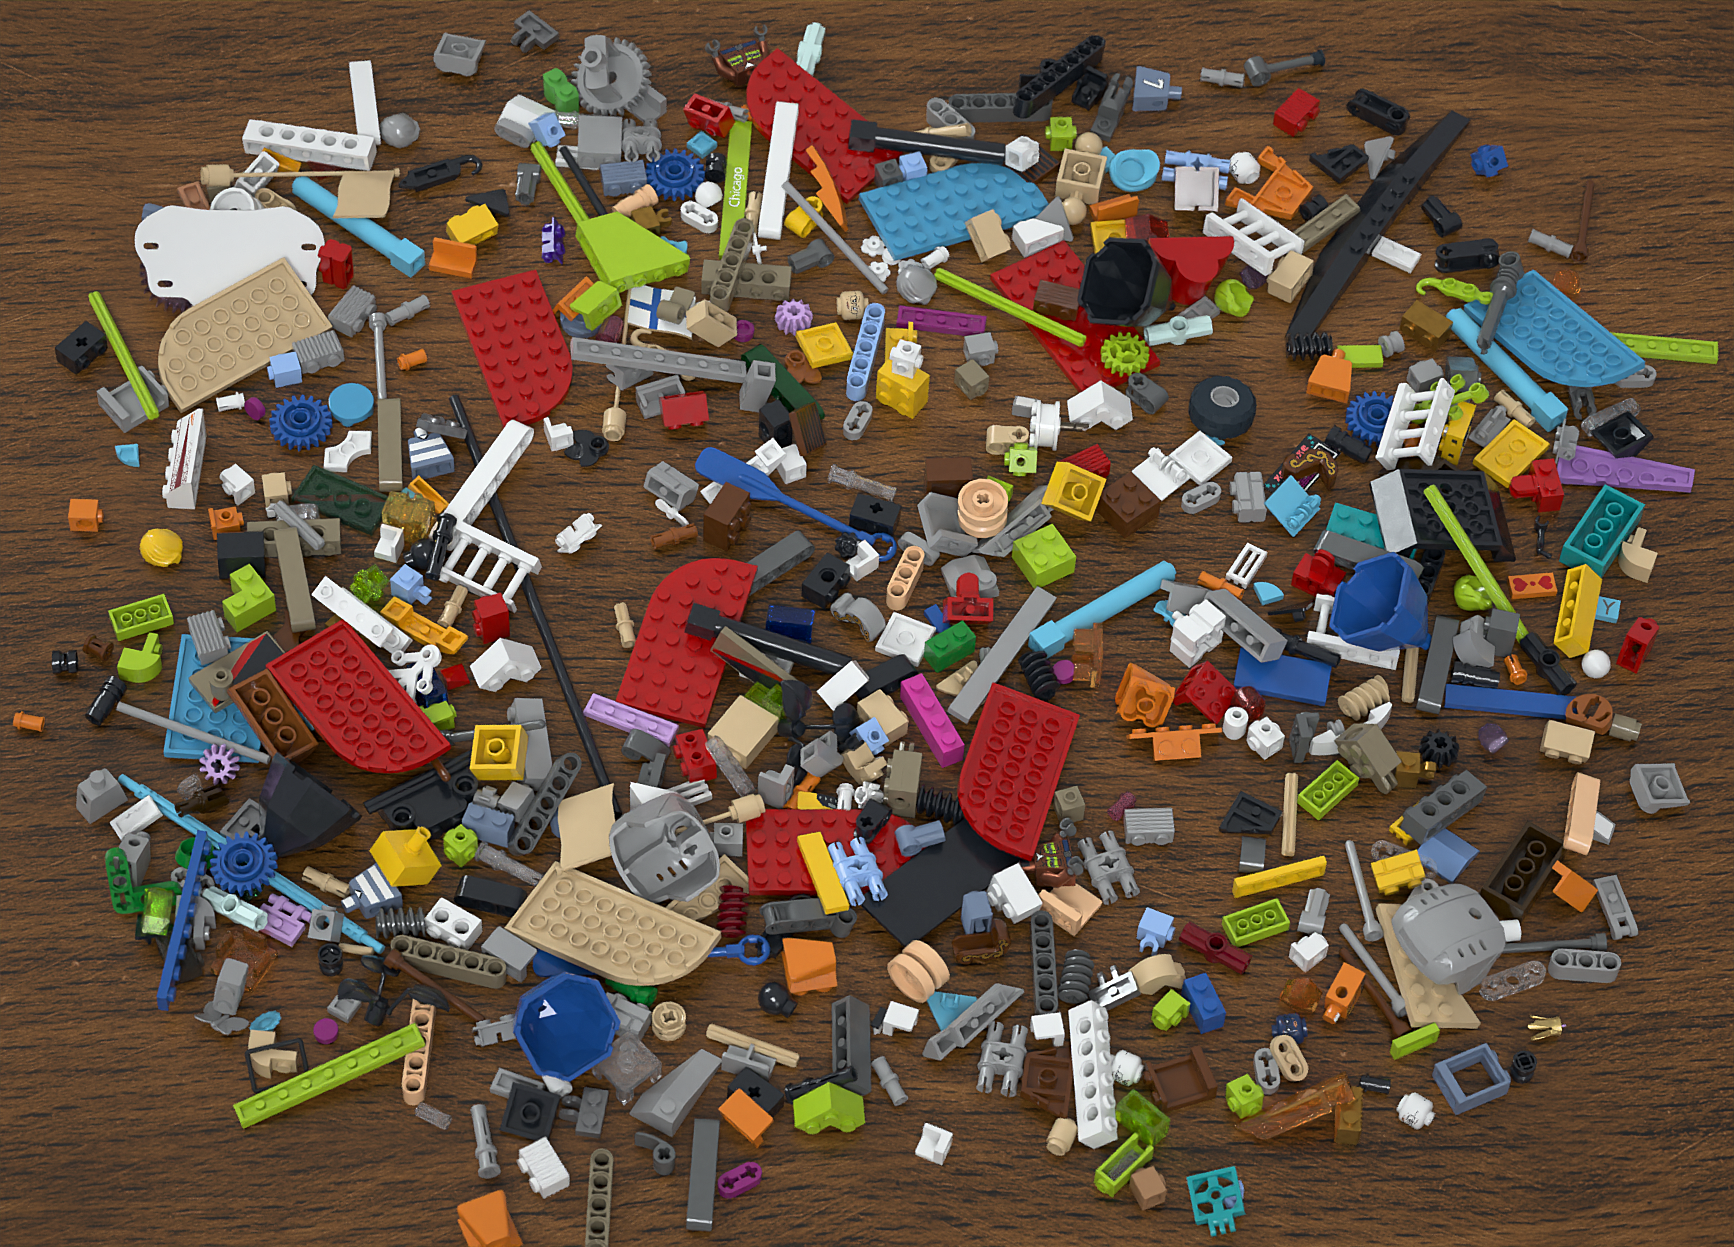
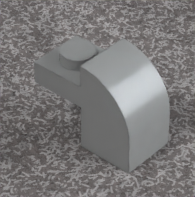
M1480 615L1461 622L1460 634L1453 637V644L1457 656L1464 665L1469 663L1472 667L1478 665L1489 668L1494 666L1495 646L1483 638L1484 618Z
M831 730L800 749L801 767L816 777L826 775L841 765L844 759L837 752V735Z
M177 895L175 918L177 915L181 895ZM196 896V915L194 918L191 917L189 924L194 928L193 939L195 949L205 950L206 940H210V928H216V921L212 905L206 899Z

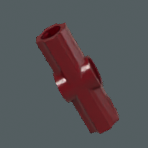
M1190 921L1185 925L1179 936V941L1203 953L1208 962L1221 963L1241 975L1245 973L1252 960V955L1228 943L1223 934L1210 933Z

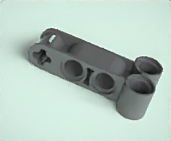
M844 891V893H845V895H846V898H847V900H848V903H849L848 895H847L846 891ZM819 898L770 902L764 904L759 909L766 923L765 932L767 934L830 929L835 936L845 938L850 934L857 920V914L852 908L846 911L825 914Z

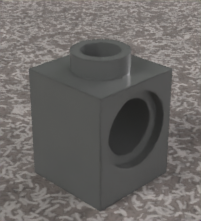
M895 159L875 164L874 182L877 188L903 182V173Z

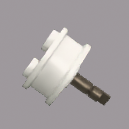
M1037 400V402H1032L1031 415L1035 416H1032L1030 420L1029 447H1052V450L1056 451L1060 431L1082 432L1083 428H1089V424L1061 422V417H1059L1060 401H1056L1055 404H1041V400Z

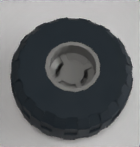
M1214 376L1202 380L1194 387L1189 401L1188 413L1192 423L1202 433L1210 437L1232 439L1244 434L1252 426L1256 414V398L1251 389L1240 380L1229 376Z

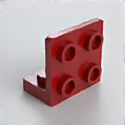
M1207 660L1190 669L1175 691L1172 702L1176 706L1185 702H1191L1212 724H1218L1239 691Z

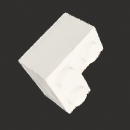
M1099 381L1067 401L1070 423L1089 424V428L1102 421L1116 430L1133 420L1130 398L1103 381Z
M499 638L470 665V668L479 688L496 692L510 678L524 682L531 680L541 669V665L532 646Z
M1019 863L995 874L986 891L989 904L995 906L998 912L1003 910L1006 917L1011 918L1014 924L1039 911L1043 904Z

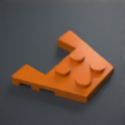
M1267 145L1258 157L1257 162L1274 173L1256 196L1235 187L1226 198L1225 205L1238 208L1239 200L1244 199L1266 215L1292 220L1299 210V205L1305 202L1311 195L1313 186L1296 170L1292 171L1286 165V161L1282 157L1278 158L1273 153V149Z

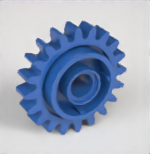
M676 148L673 153L666 149L665 155L660 153L658 161L654 162V157H652V162L646 164L647 184L654 191L656 190L657 196L664 194V200H667L669 196L672 197L673 201H676L677 196L682 201L685 195L692 198L693 191L696 192L698 186L705 180L704 165L700 164L699 158L694 159L693 153L686 156V150L679 154Z
M1373 391L1371 397L1366 392H1364L1363 398L1357 395L1356 400L1350 402V406L1346 411L1345 423L1348 424L1347 430L1353 431L1352 437L1360 436L1361 440H1368V446L1372 442H1376L1377 447H1379L1394 396L1385 398V392L1381 396H1377L1375 391Z
M301 395L300 400L292 396L291 402L283 399L284 406L276 404L277 411H271L272 418H269L271 434H274L275 441L280 440L281 446L288 443L289 450L294 446H297L298 451H301L302 446L310 450V444L319 447L318 440L325 442V435L331 434L330 428L333 427L331 412H328L327 405L322 406L321 400L314 402L313 396L309 397L308 400H305L304 395Z
M246 831L243 838H240V835L235 833V840L227 836L226 845L218 843L220 851L213 850L212 853L215 858L210 859L212 866L210 871L212 876H214L215 883H220L222 891L228 888L229 893L234 894L238 890L240 897H242L244 891L247 890L251 896L253 895V888L261 892V884L269 886L268 877L275 878L273 870L278 868L275 861L277 860L276 852H273V845L268 844L265 837L259 841L258 833H255L250 838L248 831ZM242 862H249L245 866H239Z

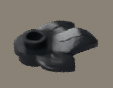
M575 430L573 431V438L576 443L568 447L564 454L572 460H579L581 467H588L594 465L599 457L608 453L609 443L604 437L595 436L591 431Z

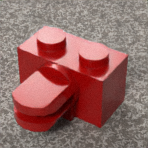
M1554 458L1533 460L1528 475L1512 477L1509 487L1511 496L1515 499L1530 497L1531 501L1535 502L1538 513L1559 511L1564 498V492Z
M1319 549L1314 556L1305 553L1293 572L1291 586L1314 597L1317 594L1335 597L1337 586L1342 581L1345 582L1347 572L1334 566L1335 557L1330 552Z
M968 572L958 577L956 581V597H947L943 600V623L957 624L963 620L965 624L988 625L993 622V598H979V579L974 573Z

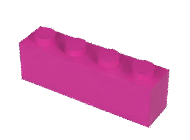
M921 673L901 681L900 698L940 766L944 768L962 761L964 743L923 674Z

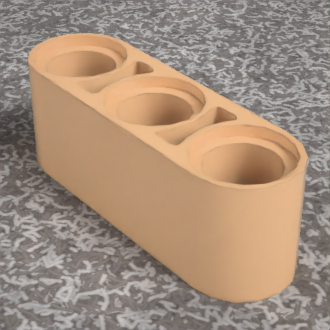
M918 546L906 548L888 584L886 603L892 610L898 611L905 608L923 571L924 551Z

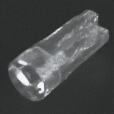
M420 1102L419 1106L415 1109L416 1116L444 1130L451 1123V1116L423 1102Z

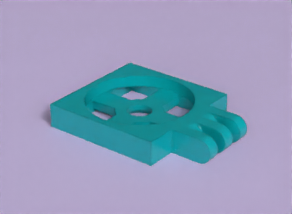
M1232 1166L1188 1176L1187 1182L1196 1224L1209 1223L1212 1237L1217 1236L1216 1226L1220 1227L1221 1235L1226 1234L1225 1224H1229L1231 1232H1236L1234 1217L1246 1215L1236 1167ZM1218 1178L1227 1179L1234 1185L1223 1188L1219 1185ZM1208 1180L1209 1187L1206 1192L1196 1194L1198 1188ZM1214 1191L1221 1193L1218 1199L1211 1197ZM1236 1196L1237 1201L1234 1207L1224 1210L1223 1201L1225 1198ZM1209 1202L1213 1205L1214 1213H1203L1198 1208V1204Z

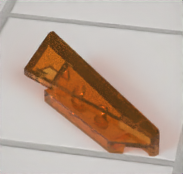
M1346 1071L1263 1108L1253 1116H1246L1237 1120L1235 1128L1236 1130H1243L1254 1134L1257 1138L1266 1140L1331 1113L1333 1110L1331 1106L1355 1100Z

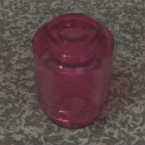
M608 316L602 322L596 335V341L618 343L624 330L623 321L617 316Z

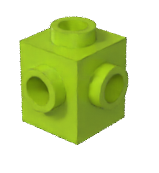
M1050 117L1049 126L1045 127V138L1049 139L1050 151L1072 150L1073 139H1076V126H1072L1071 117Z
M1014 443V446H1009V452H1005L1004 466H1008L1009 472H1013L1015 476H1026V473H1036L1037 448L1028 447L1027 443ZM1020 457L1024 458L1022 461H1017Z
M461 824L455 829L449 830L443 838L445 855L459 867H463L478 854L477 835L471 829L467 830Z
M1246 1074L1227 1083L1225 1098L1231 1111L1236 1112L1242 1119L1246 1116H1253L1262 1109L1264 1092Z

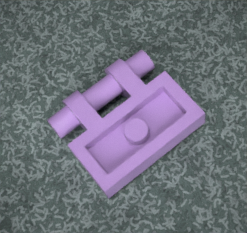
M272 893L268 902L273 904V906L270 907L263 903L260 907V910L268 914V923L260 931L293 947L305 930V924L300 921L305 920L310 923L312 913L307 911L306 907L302 905L297 906L289 902L288 898L282 895L279 897ZM284 910H285V911L291 913L292 915H291V916H288V915L282 913L281 911H284Z

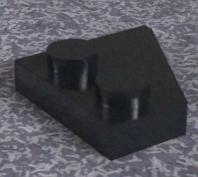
M1240 791L1221 823L1219 831L1222 833L1272 834L1283 812Z

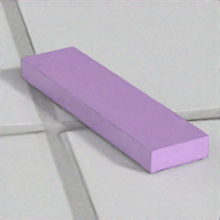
M594 693L584 709V716L626 732H630L632 729L642 730L661 741L667 747H670L679 730L678 724Z

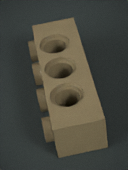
M704 259L701 294L710 295V290L721 261ZM746 263L734 297L789 301L792 267Z
M340 518L304 520L324 539L325 545L320 550H315L298 534L302 556L341 554ZM285 521L247 522V532L264 531L265 557H278L273 530L290 528V526Z

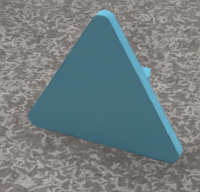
M934 992L926 1001L940 1031H942L977 1001V998Z

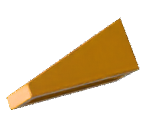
M263 148L262 152H266L279 162L277 172L299 171L302 163Z
M419 475L409 484L408 489L423 498V504L436 513H442L449 506V503Z

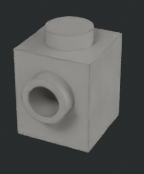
M990 332L964 336L963 351L967 362L973 359L978 365L985 366L995 362V354H998V345L996 340L993 341Z
M1432 358L1410 366L1407 382L1416 393L1431 391L1430 387L1433 383L1444 377L1442 368L1439 365L1437 366Z
M513 781L498 801L500 811L505 814L509 813V815L513 814L514 821L519 823L535 796L533 789L526 784L521 785Z
M714 823V832L709 833L718 856H723L724 854L726 856H742L743 824Z

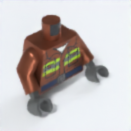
M765 24L762 26L764 33H759L757 26L753 30L754 35L758 37L759 41L752 39L719 50L720 43L716 39L712 41L715 49H712L709 43L705 45V51L708 54H712L713 57L711 59L717 73L721 77L732 81L736 86L749 82L754 69L770 54L768 41L764 37L767 33V26Z
M1065 818L1061 821V832L1058 831L1050 840L1036 846L1031 861H1019V865L1025 874H1035L1038 886H1051L1054 888L1076 886L1075 875H1081L1083 872L1082 866L1084 862L1079 856L1073 857L1069 838L1066 839V836H1074L1077 831L1074 822L1070 818Z

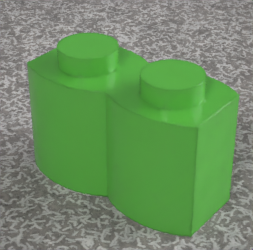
M557 68L544 73V96L550 103L555 105L558 114L567 119L579 113L578 91L574 85L567 82L565 74Z

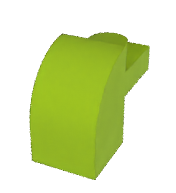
M149 632L142 651L129 648L123 649L117 665L120 680L142 683L155 678L162 670L160 657L162 644L159 642L158 634Z

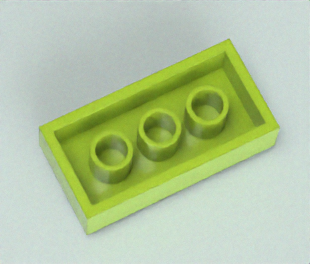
M164 594L108 611L109 619L118 641L174 624L173 615Z
M1337 760L1298 795L1297 803L1317 820H1320L1358 785L1359 777Z
M1278 898L1224 916L1222 920V926L1231 944L1236 947L1287 931L1290 925V921Z

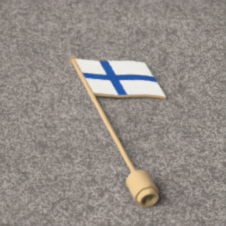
M645 285L628 289L621 344L626 345L628 324L649 331L677 334L692 340V332L687 330L686 316L679 325L658 319L656 316L659 303L662 300L670 301L673 290L652 288ZM694 297L689 309L696 305V297ZM617 385L614 407L605 410L602 432L609 441L620 440L625 432L626 412L618 407L620 389Z

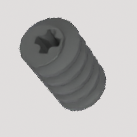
M399 907L396 915L392 908H389L387 915H385L383 908H380L378 915H376V939H379L381 932H383L385 939H388L391 932L396 937L399 936L401 931L405 936H409L410 931H412L415 938L422 931L425 937V913L422 907L418 908L416 914H414L412 907H409L407 914H404L402 907Z
M1071 950L1066 953L1057 994L1060 1000L1073 1004L1087 1002L1088 986L1091 985L1090 978L1093 976L1092 969L1095 966V963L1090 960L1091 956L1089 953L1083 950Z

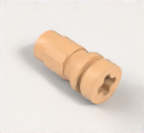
M646 184L641 189L636 190L632 196L630 195L614 205L612 212L618 211L630 218L631 211L657 204L659 202L658 196L649 184Z

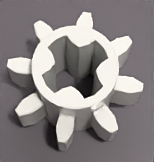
M864 781L863 786L857 787L854 797L855 801L859 804V809H864L870 798L880 803L883 802L884 794L879 789V784Z

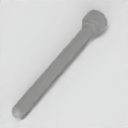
M373 313L369 316V327L374 331L378 399H387L383 331L387 326L386 315L383 313Z
M1348 840L1345 843V848L1366 922L1363 928L1364 937L1367 941H1377L1384 935L1382 926L1374 919L1355 844L1352 840Z
M1341 924L1339 927L1340 932L1389 996L1394 1013L1397 1017L1407 1015L1402 995L1398 994L1349 926Z

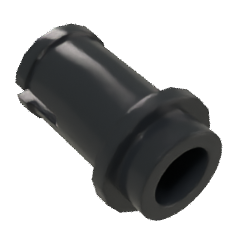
M1369 1073L1361 1075L1359 1087L1363 1089L1364 1093L1373 1091L1389 1094L1391 1079L1369 1076Z

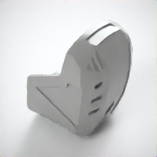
M662 794L625 813L611 827L609 846L612 858L622 879L638 897L652 903H658L666 899L688 902L711 886L719 877V857L716 847L711 840L710 833L696 808L680 794ZM677 827H687V829L683 831L681 834H675V830ZM680 860L686 864V869L679 863ZM668 867H671L676 874L672 875ZM658 873L661 874V876L663 877V880H660V879L657 877V874H658Z
M1447 884L1413 896L1399 907L1391 920L1395 936L1413 964L1427 978L1438 985L1455 983L1456 991L1459 995L1470 991L1485 980L1494 962L1505 947L1504 928L1499 919L1477 891L1462 884Z

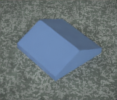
M1446 828L1422 844L1417 850L1421 864L1450 884L1456 881L1479 854V850Z

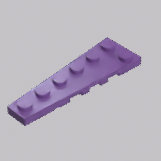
M1576 446V454L1573 459L1565 460L1564 458H1558L1557 471L1563 484L1604 486L1606 484L1610 487L1691 492L1695 469L1636 457L1616 459L1610 452Z

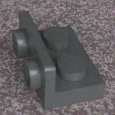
M1302 712L1295 716L1289 736L1294 763L1303 762L1306 753L1309 752V742L1314 737L1320 718L1318 712Z
M656 753L654 761H650V764H642L638 784L661 789L666 771V754Z

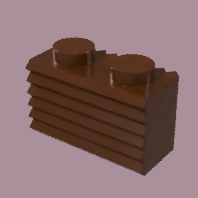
M1040 280L1034 298L1033 311L1041 315H1051L1063 320L1076 321L1080 304L1077 301L1080 289Z

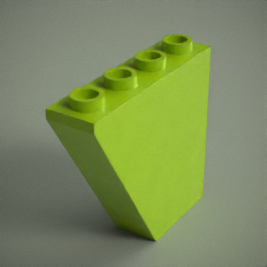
M618 211L581 221L577 224L576 238L600 281L617 288L619 293L634 287H642L655 281L660 282L669 277L681 276L688 272L689 255Z

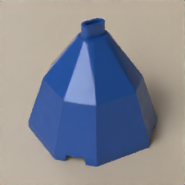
M1395 552L1358 562L1353 568L1356 572L1347 583L1342 581L1337 586L1329 626L1346 643L1378 652L1419 647L1427 650L1430 647L1432 638L1431 634L1428 633L1427 595L1413 569Z
M564 972L551 976L520 996L513 1020V1034L537 1075L555 1077L570 1082L611 1056L613 1050L612 1041L615 1031L619 1030L621 1021L598 980Z

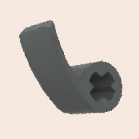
M632 729L621 748V752L631 760H639L641 756H644L648 760L654 761L656 753L666 754L667 760L671 749L648 733L639 729Z
M1242 836L1238 872L1255 874L1263 871L1266 839Z
M643 1132L635 1134L636 1146L654 1150V1170L660 1175L672 1173L675 1169L674 1148L653 1135Z

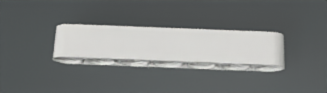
M778 101L776 103L759 221V238L777 240L781 238L787 192L781 186L784 182L789 181L799 104Z
M515 420L508 422L443 512L457 518L456 525L459 520L470 526L532 441L534 435L533 428ZM436 522L429 534L430 539H433L432 534L436 530L438 522ZM456 525L452 530V542L447 545L446 550L452 551L460 540L455 529Z

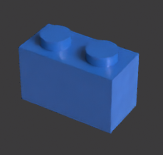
M1203 973L1185 979L1181 995L1190 1003L1189 1011L1200 1033L1203 1034L1223 1027L1226 1011L1207 974Z

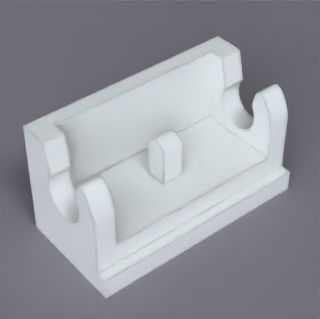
M854 660L848 663L817 692L834 711L839 704L845 702L867 683L869 676Z

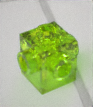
M374 564L367 570L362 569L353 576L355 581L349 588L358 599L366 604L371 600L376 602L384 595L383 589L390 580Z

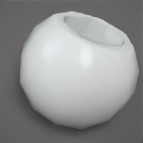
M704 182L696 189L695 198L698 204L708 208L719 202L723 194L717 184Z
M1590 650L1583 656L1582 669L1587 676L1594 679L1602 678L1609 672L1611 664L1609 656L1605 652Z

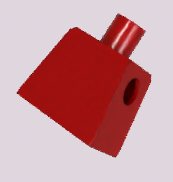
M1638 617L1626 634L1616 662L1617 665L1636 674L1638 673L1651 651L1659 631V626L1655 620ZM1633 646H1640L1637 653L1633 652Z

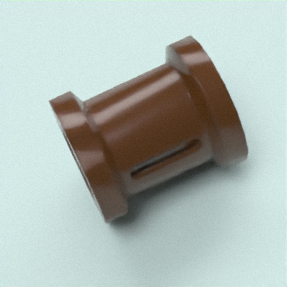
M91 634L86 638L82 650L85 654L91 653L98 656L101 661L106 662L113 652L114 644L110 641L106 643L97 639L96 635Z

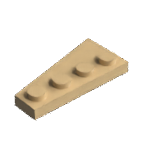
M724 854L719 859V877L711 886L688 902L673 900L665 908L698 922L719 911L718 905L722 903L719 900V895L723 894L720 891L721 886H739L743 888V892L748 893V876Z

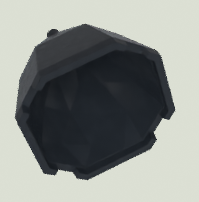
M1109 237L1103 242L1105 246L1097 254L1091 253L1087 257L1077 301L1087 312V319L1090 323L1113 326H1149L1165 312L1175 309L1176 305L1172 302V278L1147 240Z
M278 751L274 755L259 797V838L261 840L265 837L268 844L273 845V852H276L277 858L325 845L357 823L362 815L346 800L342 799L340 801L331 794L332 789L288 757L285 758Z

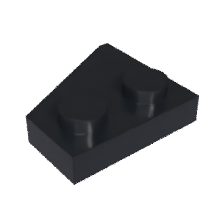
M1354 144L1344 146L1343 148L1329 149L1326 154L1317 155L1312 153L1309 157L1311 163L1338 184L1347 179L1369 160V156Z

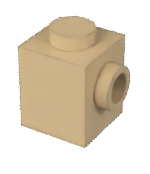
M285 472L262 475L266 508L272 503H278L280 500L289 506L288 495L292 494L291 482L285 479Z

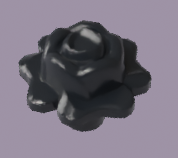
M844 532L841 537L835 539L837 544L835 550L843 558L847 555L849 558H853L857 553L858 544L862 541L856 537L855 533L848 534Z

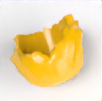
M157 528L148 530L141 539L139 549L146 562L154 566L166 567L169 564H178L180 562L183 541L173 531Z

